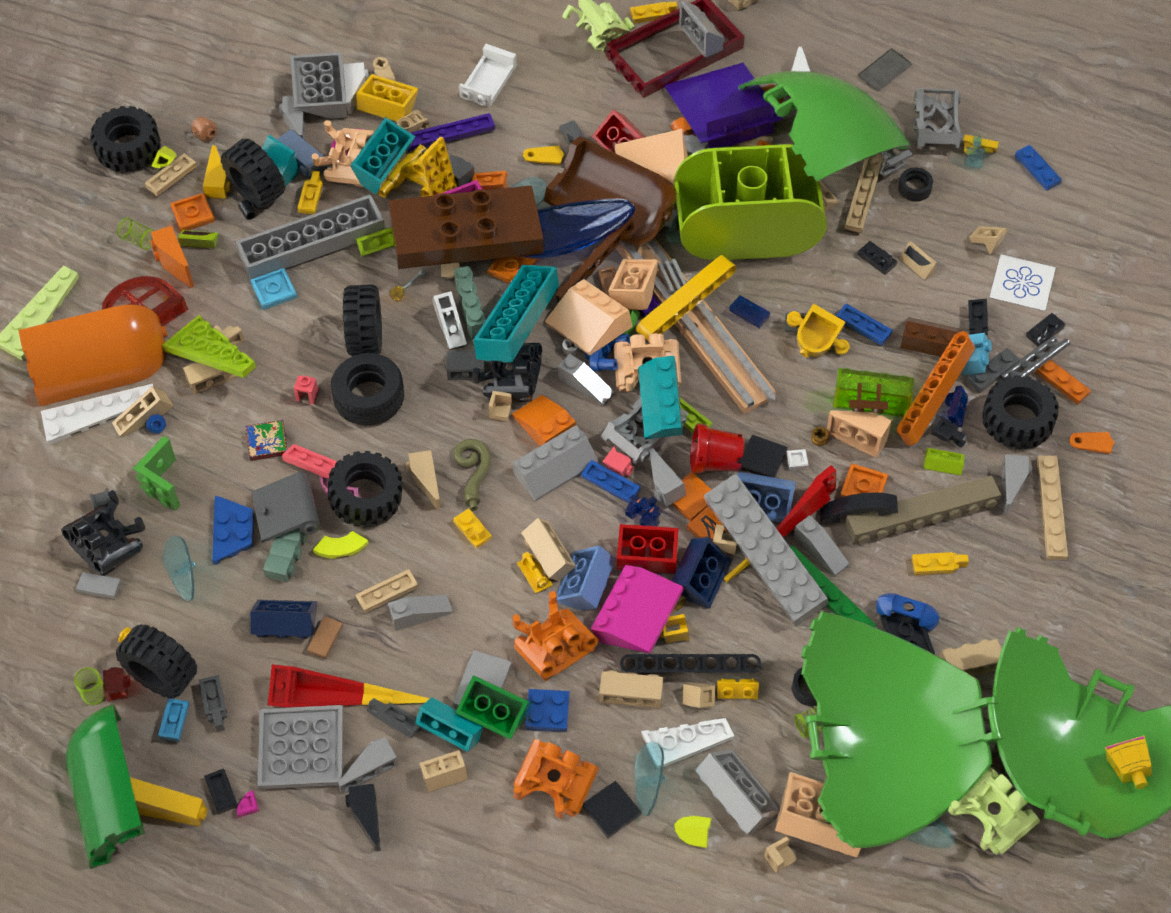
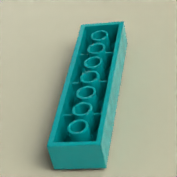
M521 266L473 339L477 360L513 362L559 287L557 267Z

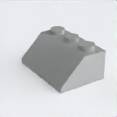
M684 0L680 1L679 26L706 58L722 51L724 37L715 29L714 24L706 18L705 13L701 12L693 4Z

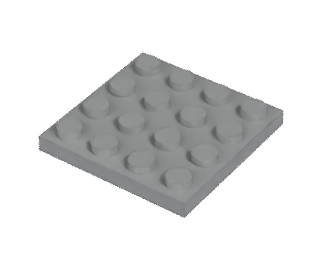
M343 705L260 709L258 789L339 785L338 782L343 777Z

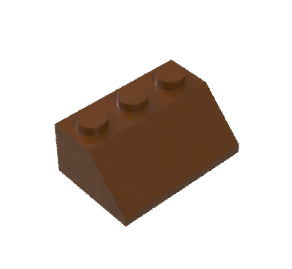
M908 317L900 348L941 357L952 338L958 332H962V329Z

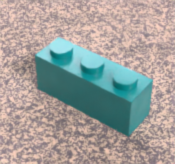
M431 697L420 707L415 724L469 752L480 741L484 726L456 714L455 709Z

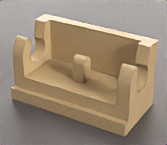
M460 750L419 763L428 792L468 780Z

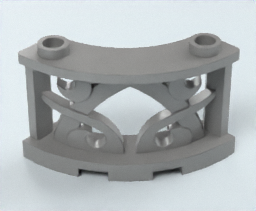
M915 87L914 110L917 113V118H914V132H916L915 141L917 146L925 147V143L954 144L956 148H959L960 143H963V133H961L958 122V104L961 102V94H959L957 89ZM924 93H936L935 99ZM940 93L951 94V103L947 104L945 102L946 97H944L940 104L938 102ZM930 107H932V110L929 113H926L924 111V109H928L929 111ZM935 110L947 121V124L939 130L933 124L924 121L930 119L934 115Z
M641 396L632 406L634 410L630 414L624 413L619 418L610 421L601 435V438L605 441L611 440L633 458L632 462L634 464L645 462L650 456V449L653 448L657 451L670 438L645 439V437L636 436L637 425L635 422H643ZM681 408V418L683 427L687 421L686 417L689 413ZM631 428L633 432L630 434V430L628 431L627 429Z

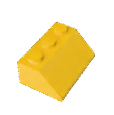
M371 74L357 92V110L398 122L400 118L412 112L418 88Z

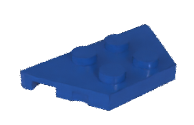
M215 496L213 565L219 564L220 560L228 556L232 558L238 555L239 552L252 548L254 544L253 509L219 496Z

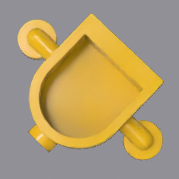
M814 303L804 319L796 311H792L787 315L786 321L790 327L799 326L796 341L800 349L799 353L806 358L822 356L833 345L838 355L848 353L850 348L849 342L845 339H837L845 325V321Z

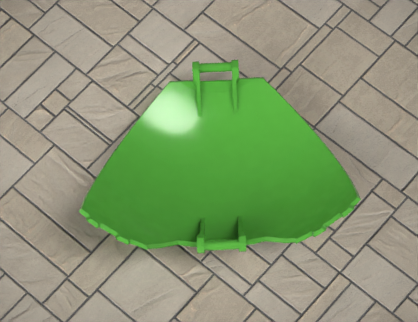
M786 71L760 76L738 86L739 90H744L758 84L775 83L777 86L766 91L763 95L765 101L773 106L775 113L779 117H785L791 111L798 110L791 133H789L794 143L791 148L795 155L801 154L806 163L804 167L806 175L808 177L813 176L816 182L881 152L894 148L905 150L910 147L909 141L901 129L877 101L863 90L837 77L811 71ZM787 95L791 97V99L781 104L777 101Z
M821 611L818 618H814L809 629L812 630L808 645L803 646L801 658L804 659L801 675L804 676L817 702V715L805 717L806 724L809 727L811 743L810 759L823 761L827 776L820 797L817 799L823 809V812L820 813L825 821L830 822L838 832L836 835L840 840L848 843L852 848H869L885 845L903 839L937 820L948 811L951 802L954 800L959 802L992 765L989 742L1003 740L996 705L998 704L997 697L982 698L979 680L921 647L873 626ZM984 707L988 708L991 733L985 734L981 709ZM817 726H822L825 750H820Z
M1017 627L1015 632L1009 630L1000 653L993 687V697H997L998 703L996 710L999 729L1003 734V740L997 741V745L1006 772L1024 800L1045 810L1044 818L1048 820L1053 819L1078 831V834L1084 837L1088 831L1104 838L1119 837L1151 824L1171 810V705L1142 712L1127 706L1126 703L1131 698L1135 686L1131 684L1126 685L1103 674L1097 668L1094 670L1087 686L1071 680L1059 655V648L1047 644L1048 638L1038 635L1036 639L1026 636V630ZM1098 681L1124 692L1118 704L1093 693ZM1145 736L1152 775L1145 777L1148 783L1145 788L1136 789L1133 781L1128 783L1121 782L1106 758L1105 747Z

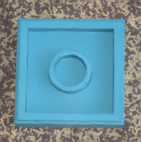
M284 268L250 280L263 310L297 298V293Z

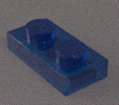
M741 295L738 296L729 308L730 312L759 329L770 317L769 311Z

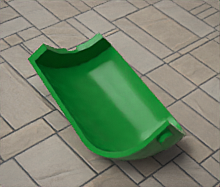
M115 704L104 707L88 716L73 732L66 750L68 776L90 869L111 863V855L115 852V845L117 843L122 845L130 839L145 834L117 722L121 721V717Z

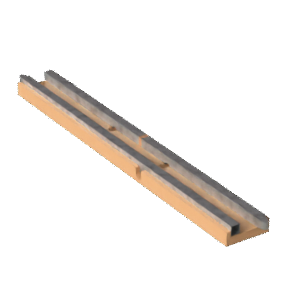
M655 237L649 242L639 245L622 241L616 247L624 259L658 260V263L665 264V261L672 262L670 256ZM657 266L653 295L662 304L671 294ZM672 267V269H673V271H674V274H675V276H676V278H677V280H678L680 286L682 287V285H681V283H680V281H679V279H678V277H677V274H676L674 268ZM665 269L673 288L677 289L668 269ZM704 300L675 323V326L743 414L768 401H775L776 391L718 317H714L711 308Z

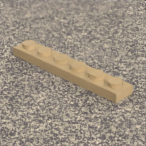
M880 153L864 160L846 220V230L859 233L863 231L884 160Z
M1038 455L1037 468L1047 560H1067L1068 551L1057 456Z

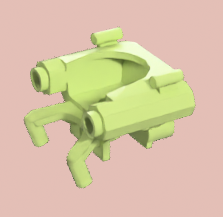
M579 0L578 5L581 10L568 5L562 15L563 18L568 20L572 11L578 13L580 20L576 26L582 28L588 23L584 28L588 31L591 30L592 35L587 42L591 43L595 50L601 49L603 52H606L607 43L630 33V29L633 30L635 28L628 17L623 22L612 6L606 2L598 5L592 0Z
M990 766L982 778L959 802L956 800L951 802L948 811L954 816L963 814L976 816L983 823L985 829L980 847L984 851L990 848L997 855L1007 851L1035 827L1040 820L1030 808L1025 807L1027 801L1024 800L1017 790L1013 793L1011 792L1013 786L1002 774L999 775ZM993 802L1001 806L1000 813L996 815L988 811L989 804Z

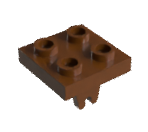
M858 383L857 400L849 399L848 407L852 408L853 412H864V408L872 409V413H884V409L888 410V402L880 401L881 384H877L876 401L861 400L862 383Z

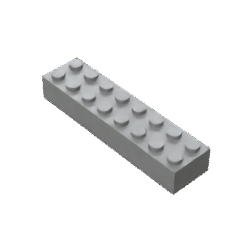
M370 194L236 241L239 257L251 280L278 269H286L357 244L355 238L385 229L384 220Z
M736 473L703 495L707 505L733 541L737 543L738 548L795 627L828 605V599Z

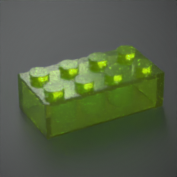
M838 368L832 408L852 410V408L848 407L849 399L857 400L858 383H862L861 400L876 401L877 384H881L880 401L888 402V410L884 409V413L878 414L904 417L913 397V377ZM864 408V412H871L872 410Z

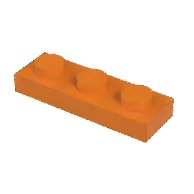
M1051 359L1035 371L1036 374L1077 405L1090 395L1091 390Z

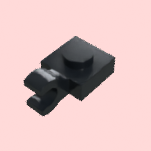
M943 417L932 430V435L947 443L953 440L961 448L966 443L967 435L958 431V425Z

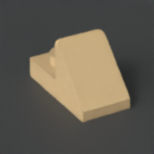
M979 226L969 236L971 243L985 244L989 254H992L1001 245L1007 229Z

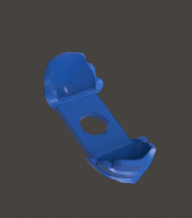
M895 593L883 594L876 601L877 614L890 616L892 612L920 620L919 626L925 627L926 630L930 631L934 630L939 622V613L927 603ZM907 603L912 604L914 610L906 611L903 605Z

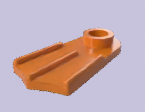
M1109 432L1073 433L1069 438L1070 445L1076 449L1105 454L1111 453L1115 443Z

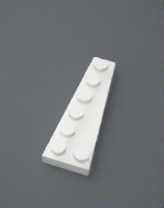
M153 384L41 411L48 445L71 437L70 434L78 431L89 430L88 427L98 423L102 425L111 418L119 417Z

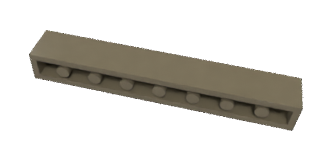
M989 476L898 501V513L879 516L877 511L848 515L845 528L853 545L865 544L873 539H883L888 535L901 534L913 528L919 529L930 523L937 524L948 518L955 519L966 513L973 514L984 508L991 509L998 505L1001 493L993 477Z

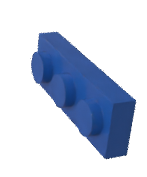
M1031 145L1016 151L1015 157L1046 191L1061 184L1062 179Z
M845 304L836 314V317L845 321L847 327L881 346L892 334L891 328L848 304Z
M593 460L589 462L581 474V478L628 504L632 503L641 490L639 485Z

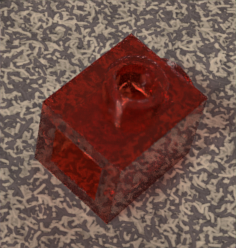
M112 667L109 670H103V693L107 701L128 699V687H131L130 675H126L124 668Z

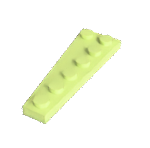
M63 266L0 333V348L23 361L26 356L22 350L18 330L45 324L50 321L56 308L61 306L64 298L79 279L78 273Z

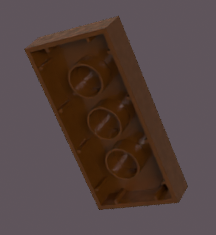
M532 185L492 190L479 189L473 192L442 193L435 196L389 200L390 221L398 269L543 253V234Z

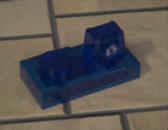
M956 386L955 391L948 393L945 398L946 406L950 407L947 417L952 423L958 425V428L962 427L968 401V395L962 386Z

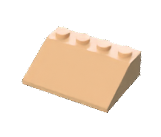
M683 129L615 145L616 154L663 176L673 186H675L674 176L678 166L688 157Z
M585 279L572 286L545 320V324L589 356L633 327L629 310Z
M790 772L777 817L775 831L857 858L861 848H852L848 843L842 842L836 835L838 832L833 825L825 821L820 813L823 812V809L817 799L820 797L824 783Z

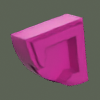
M253 790L246 793L237 807L238 818L259 812Z

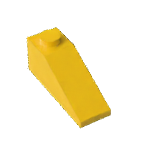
M216 146L211 148L203 190L206 198L226 199L227 193L231 191V182L228 181L222 168L221 158Z

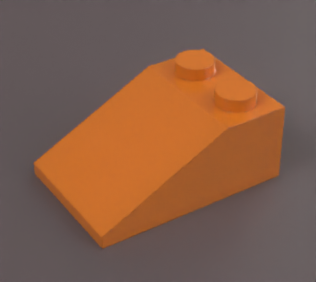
M172 225L151 232L152 240H150L156 262L160 261L162 268L188 287L193 288L194 284L189 266Z
M542 394L512 413L513 418L539 446L576 426V421L564 408Z

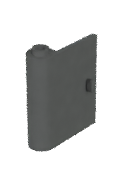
M297 472L252 491L260 537L263 543L297 528H300L304 534H314L320 529L312 487L307 473Z

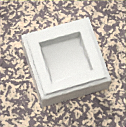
M805 449L786 451L789 471L808 469L809 465Z

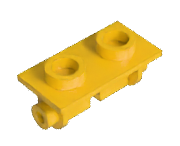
M525 552L522 555V560L517 562V565L534 593L536 594L553 586L550 579L543 574L541 564L534 559L532 554Z
M721 678V680H717V699H758L759 682L754 681V678L739 679V682H735V679Z

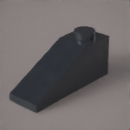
M374 784L349 787V795H345L346 807L351 808L353 817L376 852L381 851Z

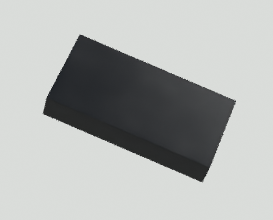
M224 768L204 776L218 815L238 807Z

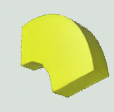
M352 531L347 536L341 538L324 536L313 549V552L321 557L337 559V557L352 556L363 550L369 543L367 539Z

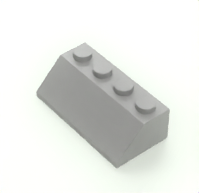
M576 425L514 461L513 472L534 501H537L582 474L591 460L597 463L598 460L588 438Z
M732 749L710 753L695 769L700 780L707 784L713 796L720 800L726 812L733 816L739 828L746 834L760 831L778 817L780 807Z

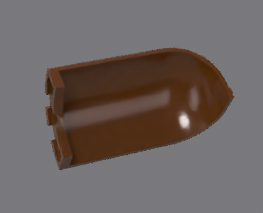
M579 136L570 144L567 157L563 163L566 165L562 174L558 172L554 180L546 187L543 201L607 234L612 233L616 229L618 222L628 216L633 220L634 229L623 242L639 245L652 240L665 223L670 220L677 192L672 183L663 176Z

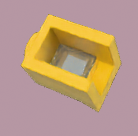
M685 614L669 617L660 634V638H665L666 644L682 640L690 641Z

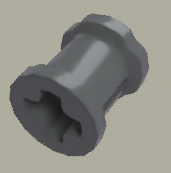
M108 488L94 495L92 493L89 494L94 510L109 504Z

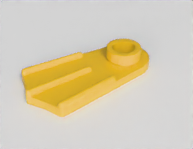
M560 146L528 148L523 152V159L525 161L541 164L560 165L564 157Z

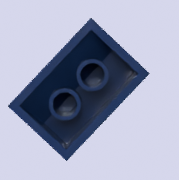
M708 537L691 539L672 579V582L684 588L680 596L681 599L707 609L711 607L732 561Z
M258 599L250 611L251 635H256L257 637L276 635L278 638L297 636L299 639L312 636L315 628L317 601Z

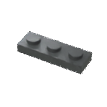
M1006 348L989 361L985 373L971 374L967 377V382L981 393L997 381L1001 374L1019 362L1020 359Z

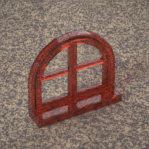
M153 276L135 277L120 283L108 293L102 304V310L111 308L116 300L123 295L131 302L128 305L146 307L142 301L161 290L169 298L152 309L159 317L161 326L166 325L186 312L188 307L184 297L169 283ZM137 287H154L139 298H136L129 291Z

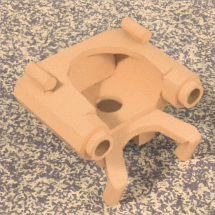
M326 120L324 122L326 132L335 139L336 146L335 148L331 147L329 156L319 157L316 153L312 154L314 165L333 164V167H329L324 171V178L328 182L355 184L357 187H363L350 165L375 131L349 128L336 131L332 127L331 122Z
M663 334L649 335V343L645 345L644 335L631 336L630 344L628 342L615 343L614 357L617 359L616 362H618V368L615 371L616 387L619 391L628 392L635 389L639 382L638 367L643 365L642 361L646 357L654 359L657 357L674 356L679 387L681 385L678 341L675 339L664 340Z

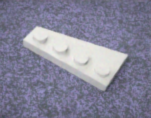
M726 718L699 722V724L689 726L684 724L676 728L668 729V727H664L656 731H641V735L658 770L734 739V734Z

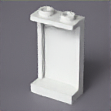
M485 44L483 56L466 83L459 85L460 97L491 107L517 66L516 54Z

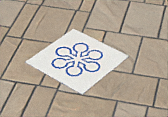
M1001 254L990 298L1045 311L1056 267Z

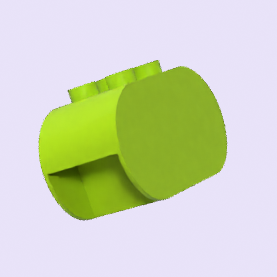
M791 144L710 148L697 151L680 163L674 176L681 242L688 252L706 260H715L720 255H723L728 260L788 257L807 251L823 238L827 230V219L824 212L820 181L816 182L813 176L808 177L804 171L806 163L801 154H794L791 148L793 145Z

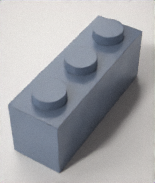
M292 129L277 138L278 141L295 151L298 169L303 176L311 179L313 171H319L321 174L327 169V165H314L312 154L316 153L319 157L324 156Z

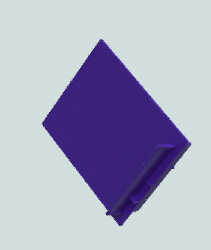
M744 63L664 85L701 143H708V149L725 148L772 134L773 122L783 120L782 117L775 113L773 106L765 101L763 98L765 92L759 84L744 90L738 89V86L755 79Z

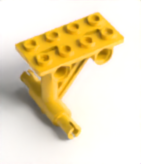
M439 137L428 149L423 145H418L412 154H407L381 187L378 195L386 198L392 189L398 188L405 179L423 186L420 191L422 197L435 196L457 188L444 138Z

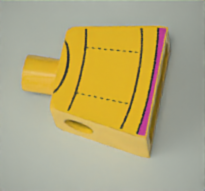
M1145 736L1105 747L1106 758L1122 783L1133 781L1136 789H1142L1148 785L1145 777L1152 775V767Z

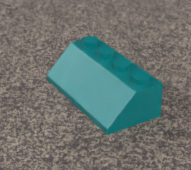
M385 117L350 165L360 184L374 194H377L411 147L415 136Z
M675 357L654 358L638 367L645 439L683 435Z

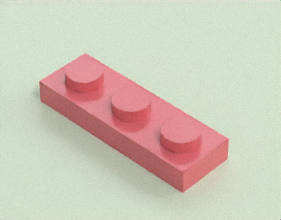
M295 444L282 455L283 461L327 479L330 477L331 469L335 467L337 462Z

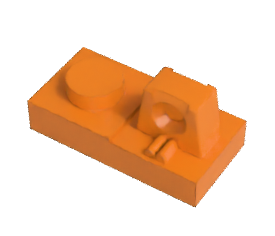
M507 171L474 173L472 181L477 180L483 190L507 188L508 173Z

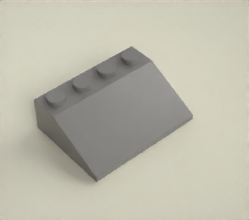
M342 52L290 56L294 109L330 119L346 118L347 104Z

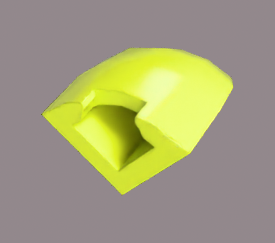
M163 146L157 152L152 167L161 168L170 165L177 157V154L170 148Z
M701 816L683 817L674 824L675 832L685 843L707 848L709 840L708 831L711 828L712 818Z

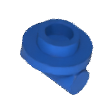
M154 414L148 418L145 426L152 433H160L165 429L166 421L163 416Z

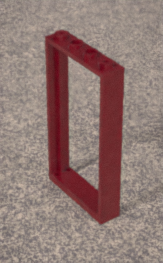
M695 0L690 4L697 6L701 12H704L707 18L729 40L723 44L722 51L706 58L702 54L644 83L620 56L619 52L678 24L680 21L679 8L607 43L605 55L615 65L616 70L624 75L625 80L632 84L634 90L645 98L665 88L664 85L677 82L743 49L745 36L711 0Z

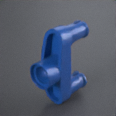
M621 334L590 356L585 353L586 359L590 360L591 370L593 372H600L602 370L616 371L618 368L617 359H607L615 343L628 342L630 344L629 334Z

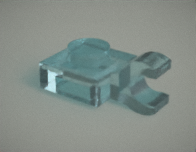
M974 135L973 147H967L965 166L983 167L985 149L980 148L981 135Z

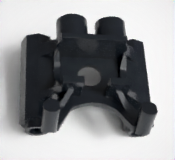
M524 343L513 360L512 370L506 369V365L510 362L504 363L502 361H492L491 369L480 373L479 368H474L473 381L482 382L494 378V383H488L487 386H484V397L491 399L492 392L498 391L510 393L512 399H517V402H531L536 390L542 362V345L540 343Z
M114 490L108 492L110 498L108 507L100 506L61 529L62 535L69 545L93 570L102 576L114 571L115 566L142 551L143 544L139 538L127 540L126 536L143 532L146 528L141 517L134 519L135 524L124 526L118 519H114L113 515L119 504V498ZM99 530L107 531L108 535L104 537Z

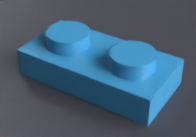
M168 698L158 734L159 739L180 742L190 706L189 701Z

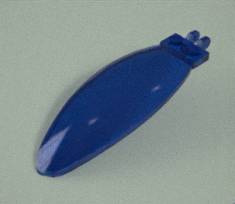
M615 198L573 202L537 210L543 234V253L514 257L549 258L586 248L609 236L628 222L635 212V205L629 200Z

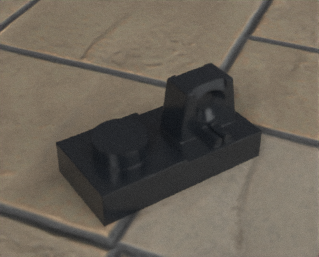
M871 241L858 251L859 257L884 275L897 265V260L892 258V255Z
M1051 313L1026 333V337L1038 347L1051 336H1055L1064 329L1065 323Z

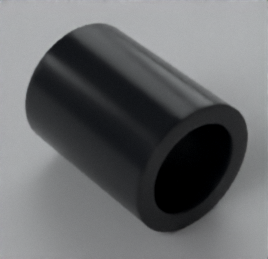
M244 200L238 205V208L247 220H251L257 215L248 200Z

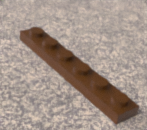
M627 216L624 220L619 221L616 229L606 235L604 242L594 248L592 255L582 261L580 268L570 274L564 285L562 284L558 287L555 293L558 302H560L572 286L583 279L587 280L634 229L631 218Z

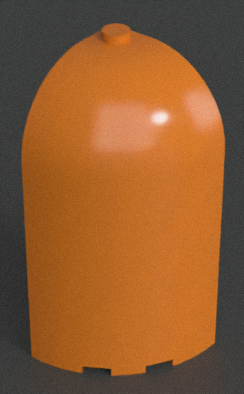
M139 305L115 306L18 330L22 350L25 352L28 363L26 365L29 376L33 380L34 392L40 406L143 381L160 369L167 353L162 348V344L165 343L164 337H168L166 327L161 326L159 317L154 311Z

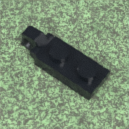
M987 298L968 300L970 334L985 333V335H988Z

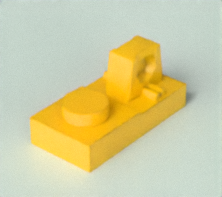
M964 134V154L974 156L977 147L983 149L982 151L992 154L997 152L999 142Z
M469 508L453 518L454 524L476 549L492 539V535Z

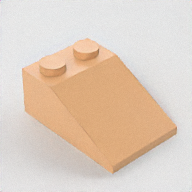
M623 259L608 290L609 297L627 309L647 310L653 295L658 260Z
M831 410L827 431L829 436L877 458L887 442L891 420L883 415L871 412Z

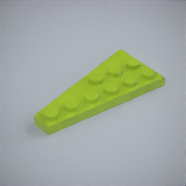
M201 315L195 317L162 344L165 352L245 378L256 368L254 360L244 352H240L235 344L232 345L230 340L221 332L213 329L208 321L205 322Z

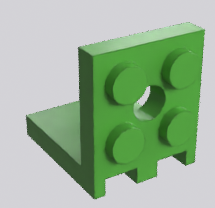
M163 436L134 466L133 470L138 473L136 476L137 481L142 483L139 487L147 496L152 499L156 498L164 507H170L176 511L180 503L174 485L161 478V475L176 461L170 439Z

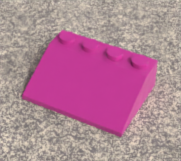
M625 565L591 630L598 638L599 643L650 654L684 588L646 569Z

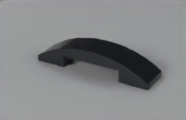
M859 493L832 500L820 508V524L840 522L841 516L877 511L879 516L898 513L897 495Z

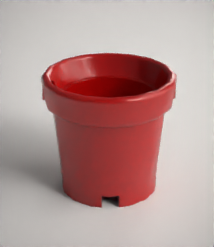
M697 423L691 442V472L693 474H701L704 471L739 472L741 464L737 463V461L743 458V434L712 429L705 424Z

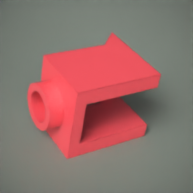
M298 375L293 388L296 401L300 402L303 392H306L309 395L310 404L314 405L320 390L315 378Z
M615 446L603 460L606 468L624 478L626 476L629 477L634 469V466L631 465V459L620 452L617 453Z

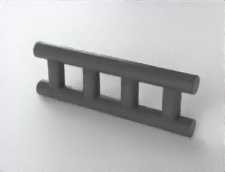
M1051 336L1001 374V380L1009 376L1014 378L1015 375H1021V377L1026 378V376L1031 375L1069 346L1070 341L1064 339L1062 342H1057V338ZM1047 348H1053L1049 352H1044ZM1034 358H1039L1036 362H1031ZM1021 368H1026L1024 371L1018 372Z

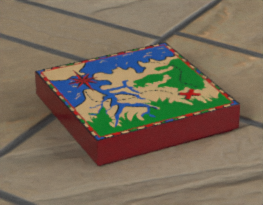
M283 420L245 426L250 461L282 456L288 450Z

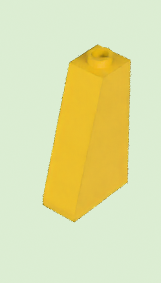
M130 777L139 815L199 827L201 821L205 820L207 807L203 799Z

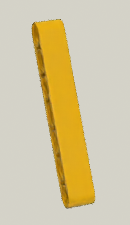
M723 255L718 256L642 319L636 327V332L644 335L647 341H649V335L663 334L728 280L736 271L737 266Z

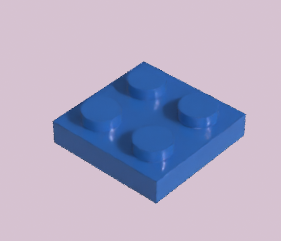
M529 689L528 701L532 702L526 714V730L567 732L570 691Z

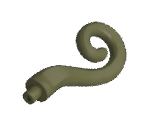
M466 439L457 444L453 456L459 466L468 468L477 463L478 455L476 452H472L470 458L465 459L462 457V453L465 450L474 449L481 455V464L467 482L464 490L465 505L470 507L471 511H476L478 509L477 505L480 503L479 486L489 471L491 454L483 442L476 439Z

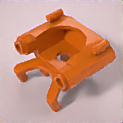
M555 591L549 593L548 604L550 613H548L549 617L544 623L540 624L537 620L529 625L521 621L518 614L512 617L513 627L529 635L528 638L526 636L517 637L514 641V649L544 681H548L549 677L560 673L589 652H593L598 644V638L569 609L558 610L557 594Z
M533 739L513 783V786H515L513 797L520 800L534 791H543L554 799L556 817L562 819L564 813L574 817L575 814H579L599 767L587 761H580L581 757L568 750L562 753V748L550 742L544 743ZM554 769L560 772V779L556 782H551L548 779V773Z

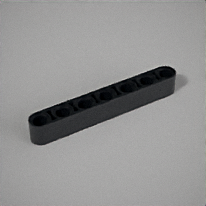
M626 654L621 658L620 666L625 672L752 673L760 669L761 659L755 654ZM631 657L634 659L635 666L632 669L624 667L623 661L625 658ZM647 657H652L655 660L654 668H645L644 660ZM668 657L674 658L676 662L675 667L672 669H667L664 665V661ZM688 657H692L696 661V666L693 669H688L685 666V660ZM709 657H713L716 660V666L713 669H708L705 665V661ZM729 657H733L737 662L736 667L733 669H729L726 666V660ZM750 657L755 658L757 661V666L754 669H749L746 666V661Z

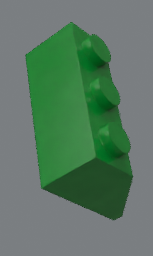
M473 675L455 713L506 738L512 739L523 723L532 702Z

